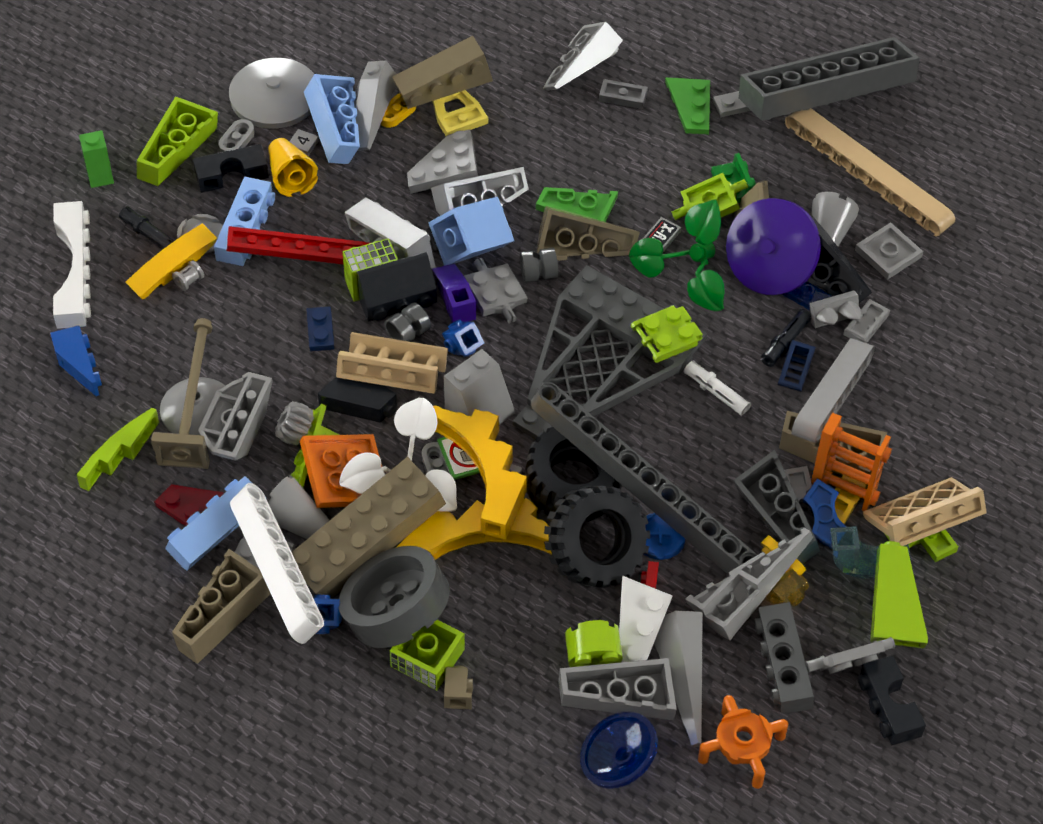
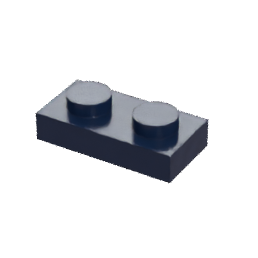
M331 306L306 308L310 351L334 350Z

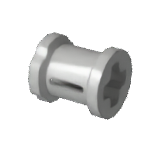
M193 260L188 262V266L180 272L175 271L172 274L173 281L183 291L188 290L189 285L197 279L204 278L203 270Z

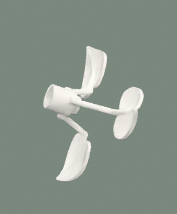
M417 398L405 403L397 410L394 418L397 431L404 436H411L408 449V457L411 461L415 437L422 440L430 439L437 428L435 409L425 398ZM361 453L353 457L346 464L341 473L339 484L356 493L363 494L385 475L384 472L388 473L391 469L386 466L381 467V459L377 454ZM438 469L427 472L425 476L440 491L446 502L438 511H456V484L453 477L448 472Z

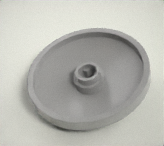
M267 58L255 61L242 68L232 79L229 87L231 107L239 118L249 120L257 127L275 129L297 124L311 114L304 90L314 73L305 65L291 59Z

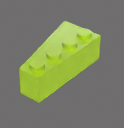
M175 96L137 159V179L159 186L217 129L218 112Z

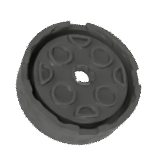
M417 546L396 547L377 554L356 569L341 590L339 611L361 643L374 648L392 647L413 639L411 634L423 626H426L428 629L438 619L447 605L450 586L430 552Z

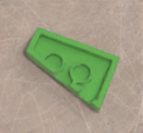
M666 77V86L671 93L673 103H675L685 132L709 135L710 80Z

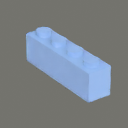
M246 476L240 481L234 479L225 488L226 493L221 497L218 495L214 496L206 504V510L201 514L198 511L195 512L186 521L188 523L186 527L182 530L178 527L167 537L169 541L165 549L185 570L188 571L239 526L231 509L230 501L246 484L252 483Z

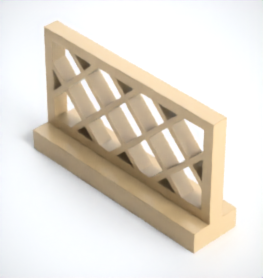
M951 477L863 511V516L868 522L888 535L890 541L899 542L900 546H904L987 512L984 492L981 488L969 489Z

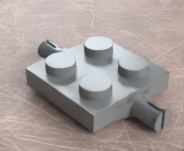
M482 258L476 259L474 265L478 272L465 275L464 277L470 285L476 305L482 316L503 313L508 323H511V321L515 322L517 317L512 309L527 303L528 297L508 263L487 268Z
M890 637L827 657L822 655L820 658L805 661L807 671L811 672L818 669L823 671L828 669L829 673L832 674L852 667V662L857 667L877 660V654L885 650L894 649L895 642Z

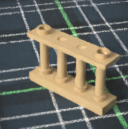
M352 332L349 352L340 351L338 354L336 377L434 394L437 387L438 371L445 372L448 348Z

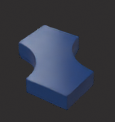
M817 478L803 498V502L809 506L813 513L814 526L812 532L816 540L833 549L847 527L839 520L835 511V502L839 492Z

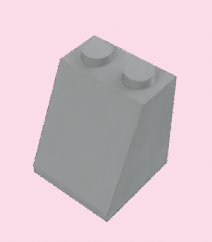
M483 349L444 375V403L446 410L461 412L467 416H472L474 409L488 411L499 416V425L515 414L500 366Z

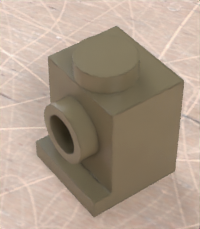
M465 666L446 667L444 708L472 709L473 679H468V668Z

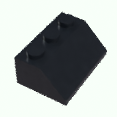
M427 252L357 271L359 301L368 322L373 320L381 321L387 316L396 313L401 314L402 309L411 303H417L422 308H427L437 302V289Z

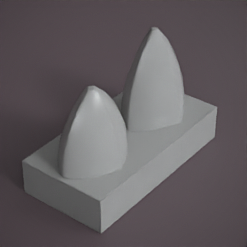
M855 291L810 303L811 323L814 328L834 325L836 322L845 319L859 320L862 314L859 307L858 294Z

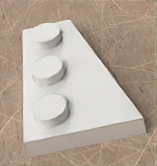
M622 576L619 625L623 656L621 663L648 659L672 599L670 594Z

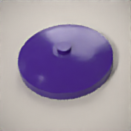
M777 198L762 199L745 207L732 222L726 242L727 258L734 275L747 288L765 295L785 294L802 286L813 274L819 261L821 249L817 226L808 212L794 202Z

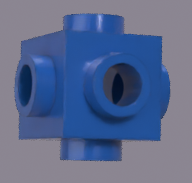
M457 320L448 325L449 329L442 333L445 339V347L454 355L469 356L476 351V348L484 344L480 331L474 322Z
M315 595L313 599L324 620V626L315 634H330V630L339 627V623L342 620V615L339 611L340 599H330V595Z

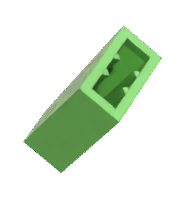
M103 131L79 135L91 188L113 184L114 180Z

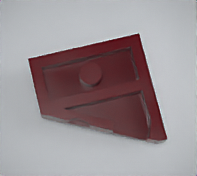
M171 484L154 503L156 507L187 526L188 523L186 521L195 512L198 511L201 514L207 509L206 504L214 496L218 495L221 497L224 492Z

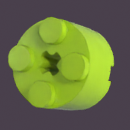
M604 620L586 621L579 623L578 629L572 631L570 627L565 632L570 667L621 663L623 656L619 627L615 623L614 627H611L609 622Z

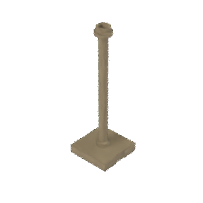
M200 318L193 327L197 335L179 434L152 433L151 443L158 465L204 469L209 467L210 459L205 437L202 435H189L207 334L212 332L211 321Z

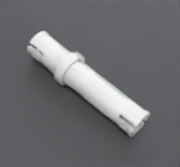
M694 360L686 366L684 373L698 382L701 389L710 391L722 402L739 413L740 416L750 409L751 403L718 380L715 373L706 371Z

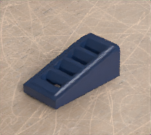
M792 340L778 385L801 392L816 347ZM793 353L807 357V359L804 360L801 358L794 357ZM793 361L805 366L804 368L790 364V362ZM788 369L801 372L802 375L800 376L787 371ZM785 377L799 380V384L786 381Z

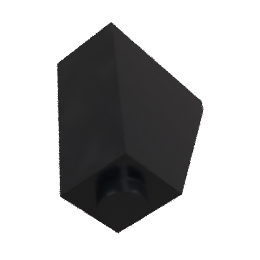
M335 377L318 392L319 406L321 404L325 405L326 410L379 423L386 417H392L397 410L396 393L384 385Z

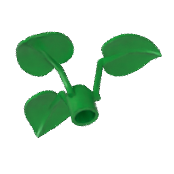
M716 199L695 205L686 213V230L690 235L696 236L695 240L698 242L693 244L690 250L662 254L663 245L661 241L655 238L641 239L632 246L629 252L631 263L640 273L649 278L658 276L663 271V259L690 255L695 262H701L695 272L696 278L689 280L687 284L688 295L694 303L712 311L724 310L725 289L721 276L713 270L701 272L704 266L709 263L708 260L715 255L713 242L720 233L721 216Z

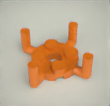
M727 695L723 699L721 714L724 717L718 725L716 739L703 742L700 745L698 762L700 764L708 763L710 752L720 750L732 764H750L754 772L752 786L759 789L763 786L766 773L761 759L769 753L773 733H775V738L778 741H783L786 738L788 721L780 719L769 723L760 714L758 716L751 713V710L738 709L734 698L731 695ZM741 731L748 732L752 739L742 741L737 737V733Z

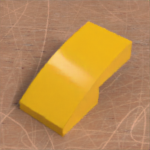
M845 475L841 477L858 486L867 488V484ZM836 487L835 490L839 492V495L835 502V511L839 520L845 524L861 497Z

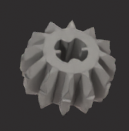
M290 402L285 407L283 413H281L278 424L275 427L276 437L287 444H300L302 436L308 434V430L311 427V422L314 419L313 410L303 403Z

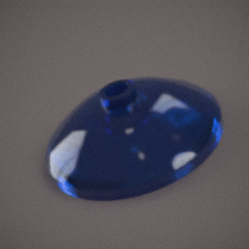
M620 712L603 719L590 731L582 745L580 763L585 776L593 784L607 789L623 787L637 780L650 767L657 752L658 737L654 726L646 717L635 712Z

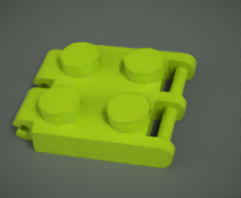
M674 305L636 320L631 324L633 331H637L642 338L641 342L644 347H648L653 354L652 359L655 363L696 347L698 341L703 338L702 332L695 322H691L692 318L683 306L675 308ZM642 328H643V329L645 330V332L648 334L647 337H646V335L644 334V332L642 331ZM652 344H654V345L656 346V348L659 350V352H657V351L655 350V348L653 347Z

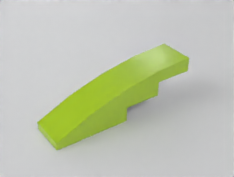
M151 408L130 421L112 435L89 458L77 473L80 488L89 491L102 472L112 475L124 457L134 460L159 424L156 409Z

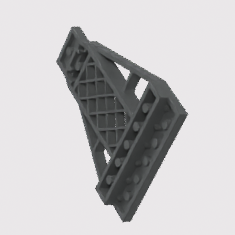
M586 265L558 297L529 392L528 403L513 420V426L535 439L541 432L546 433L547 428L551 427L531 406L532 398L540 385L545 382L555 385L565 383L567 391L564 392L571 398L585 395L587 402L579 405L594 417L675 374L680 375L693 360L694 353L707 339V333L700 329L703 338L698 341L696 347L658 362L666 368L644 379L629 369L642 354L652 359L653 354L648 347H644L641 342L642 338L637 331H633L631 324L664 308ZM562 308L588 323L576 337H572L556 328ZM642 328V331L644 332V334H645L646 337H647L648 334H647V333L645 332V330ZM607 336L609 343L595 344L594 337ZM612 337L620 342H612ZM556 338L568 345L553 364L544 371L543 368L552 339ZM589 339H591L592 345L583 346ZM652 344L653 347L655 348V350H656L657 352H659V350L656 348V346H655L654 344ZM627 347L628 355L616 356L614 349ZM610 349L612 357H598L597 351ZM593 352L595 359L581 360L580 353ZM576 354L578 361L569 362ZM614 363V371L602 372L600 365ZM597 366L598 373H584L583 367ZM580 368L581 375L567 376L566 369ZM562 370L564 377L555 378ZM621 378H625L634 384L603 400ZM600 379V387H587L586 381ZM583 382L584 389L570 390L569 383Z

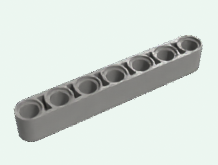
M853 338L849 339L797 415L792 427V435L813 443H817L820 440L822 431L832 412L837 414L868 367L875 346Z

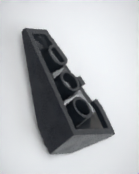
M811 216L819 232L821 249L818 264L808 282L824 289L831 296L855 291L858 294L859 303L872 293L829 234Z

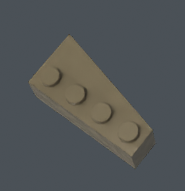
M473 36L392 76L395 86L408 109L493 81L485 55Z
M230 549L225 553V559L222 564L217 566L212 572L213 577L206 587L203 586L198 593L199 598L195 604L189 606L172 631L178 651L197 664L271 594L260 569Z

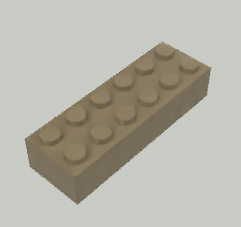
M407 456L293 550L292 554L310 589L316 595H330V599H332L341 592L344 584L357 568L377 554L394 548L441 509L446 502L440 491Z

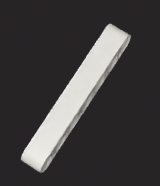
M248 483L230 501L231 509L289 634L298 643L305 644L324 626V620L264 493L255 484Z

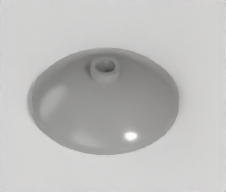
M199 377L196 398L199 399L195 400L189 435H199L198 429L216 391L225 386L223 383L215 379ZM185 379L172 386L166 392L160 404L161 420L164 426L174 434H179L189 379Z

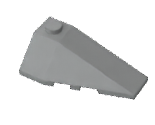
M386 60L368 62L355 90L356 99L354 107L357 109L355 119L356 124H358L360 143L357 151L370 150L396 88L392 76L396 75V72Z

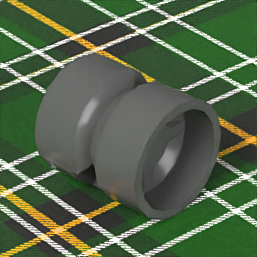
M554 248L540 249L539 253H536L534 250L520 252V267L524 283L538 281L539 277H542L544 280L558 278V262Z
M411 303L402 309L401 314L396 313L385 321V328L391 339L412 342L415 336H421L430 330L431 322L420 305Z

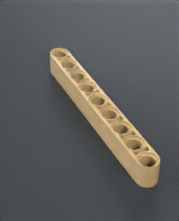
M813 109L793 112L786 117L785 124L788 129H793L795 134L804 141L808 140L812 143L811 146L822 154H827L829 159L838 166L842 165L847 169L845 171L856 179H861L864 185L872 191L880 193L883 199L890 204H895L899 207L898 210L909 218H914L917 224L927 231L933 232L935 237L942 234L955 223V216L948 207Z

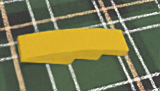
M203 223L161 250L135 272L126 283L141 299H145L160 284L164 286L173 279L172 274L175 271L180 272L192 260L197 262L216 243L217 237Z

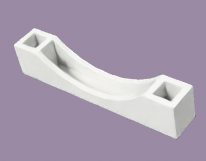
M82 201L54 203V225L57 236L66 243L73 254L72 268L68 278L60 290L53 296V316L57 329L78 325L84 327L86 326V318L91 317L90 304L86 303V299L91 298L90 286L86 284V280H90L89 265H86V261H90L89 247H86V243H90L89 229L86 228V225L90 224L89 211L84 210Z

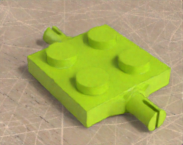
M721 173L681 191L684 206L671 211L672 215L677 220L686 216L688 210L693 206L716 199L720 209V216L724 217L740 209L735 193L748 188L745 179L731 185L726 180L724 174Z

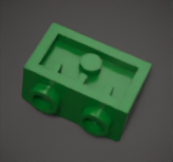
M740 153L734 154L732 163L711 167L713 177L723 173L731 185L745 179L748 188L735 193L737 203L741 202V198L756 185L754 178H750L747 162L742 160Z

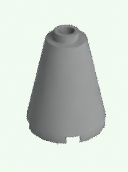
M821 192L816 194L812 201L811 216L816 219L835 244L839 246L858 216L859 207L849 197L846 200L839 198V193Z
M292 476L285 477L269 495L271 499L268 504L279 527L300 537L308 539L330 521L323 511L316 507L313 499Z

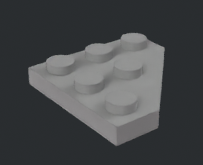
M471 130L457 131L447 135L407 172L408 187L411 194L428 190L444 183L478 176Z

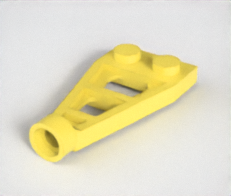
M466 90L432 101L437 123L445 136L457 131L472 130L488 124V116L483 108ZM458 99L465 105L463 108L448 113L445 110L444 103Z

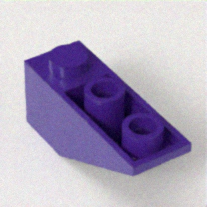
M455 263L433 268L432 273L451 322L453 323L457 320L463 322L476 320V300L469 283Z

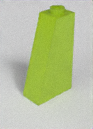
M886 541L884 544H880L877 550L870 642L873 643V641H881L892 637L895 645L925 648L928 643V635L907 546H900L899 542Z

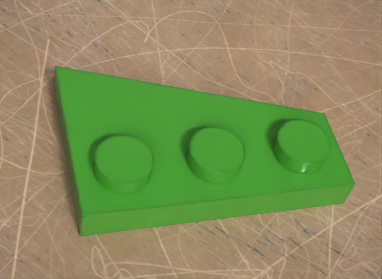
M544 187L536 202V210L544 212L545 206L606 222L618 198V191L602 194L597 193V190H588V193L575 192L573 189Z

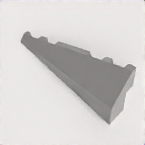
M803 528L800 530L801 534L790 541L782 540L778 543V548L768 554L760 553L728 572L729 577L717 584L711 582L706 585L707 590L695 597L689 595L685 599L687 604L695 612H703L702 620L715 632L731 640L813 539L811 531Z
M674 611L665 615L654 643L660 659L669 658L675 702L690 739L691 747H700L702 728L703 612Z

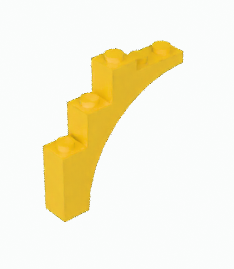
M433 406L437 415V428L435 432L455 442L464 450L477 466L484 481L486 502L480 518L481 533L506 540L527 492V476L509 471L513 462V446L503 441H495L499 433V416L474 409L472 416H467L461 412H453L442 409L439 406Z
M527 498L523 499L506 540L481 533L480 518L484 504L477 500L458 520L450 512L437 511L397 546L421 547L430 552L435 560L453 550L486 542L516 543L531 546L552 554L551 550L545 549L544 543L549 541L548 534H544L545 526L549 527V525L545 521L537 519V507Z

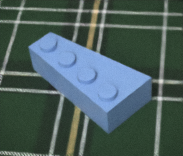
M314 74L304 90V95L328 163L349 164L360 147L358 124H356L355 119L357 109L354 107L356 93L353 91L354 78Z

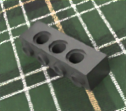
M790 602L758 607V618H754L756 633L762 634L763 641L760 642L762 657H767L769 665H765L768 681H773L775 689H771L773 704L779 705L781 714L813 709L814 695ZM773 633H780V634H782V636H780V637H775V636H773L772 634H773ZM785 656L789 659L779 660L778 657ZM785 680H792V681H794L795 683H793V684H785V683H783V681H785Z

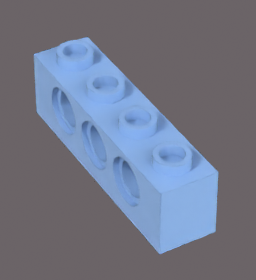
M244 177L214 245L216 261L244 266L246 259L251 258L252 254L226 251L228 227L260 230L261 223L265 224L267 221L268 207L273 206L275 201V193L272 192L271 182Z

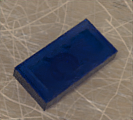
M807 281L799 288L782 294L810 310V303L833 297Z

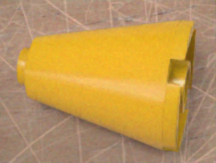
M277 138L273 140L268 147L275 188L280 194L287 197H292V193L299 191L301 195L310 191L318 180V167L315 162L287 139Z

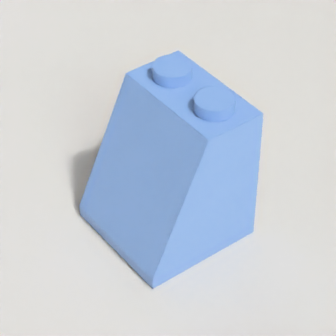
M498 196L453 208L428 222L444 266L496 250L514 241Z

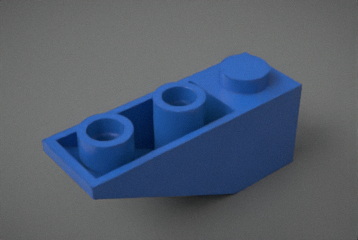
M79 325L51 332L50 335L59 365L91 393L98 396V386H102L98 371L93 372L92 370L93 367H96L93 353H87L86 350L91 348L87 334L82 335Z

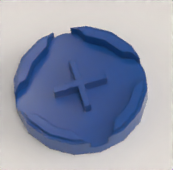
M655 513L648 514L647 519L649 523L645 525V528L650 531V539L646 538V546L650 547L648 554L644 555L658 560L670 559L678 555L684 548L686 539Z

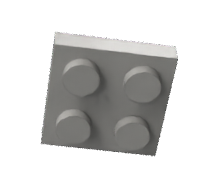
M891 222L856 244L855 251L887 280L922 258L923 251Z

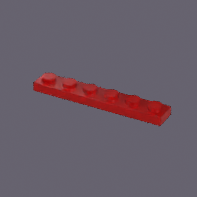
M229 226L226 251L344 264L343 251L367 245L371 242Z

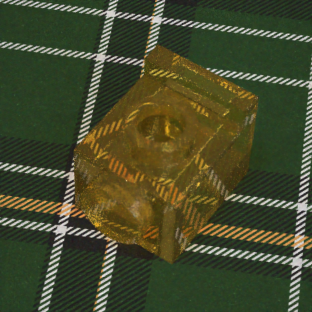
M792 569L781 577L766 598L773 605L790 602L794 607L804 599V593L809 588V584L803 576L798 575Z

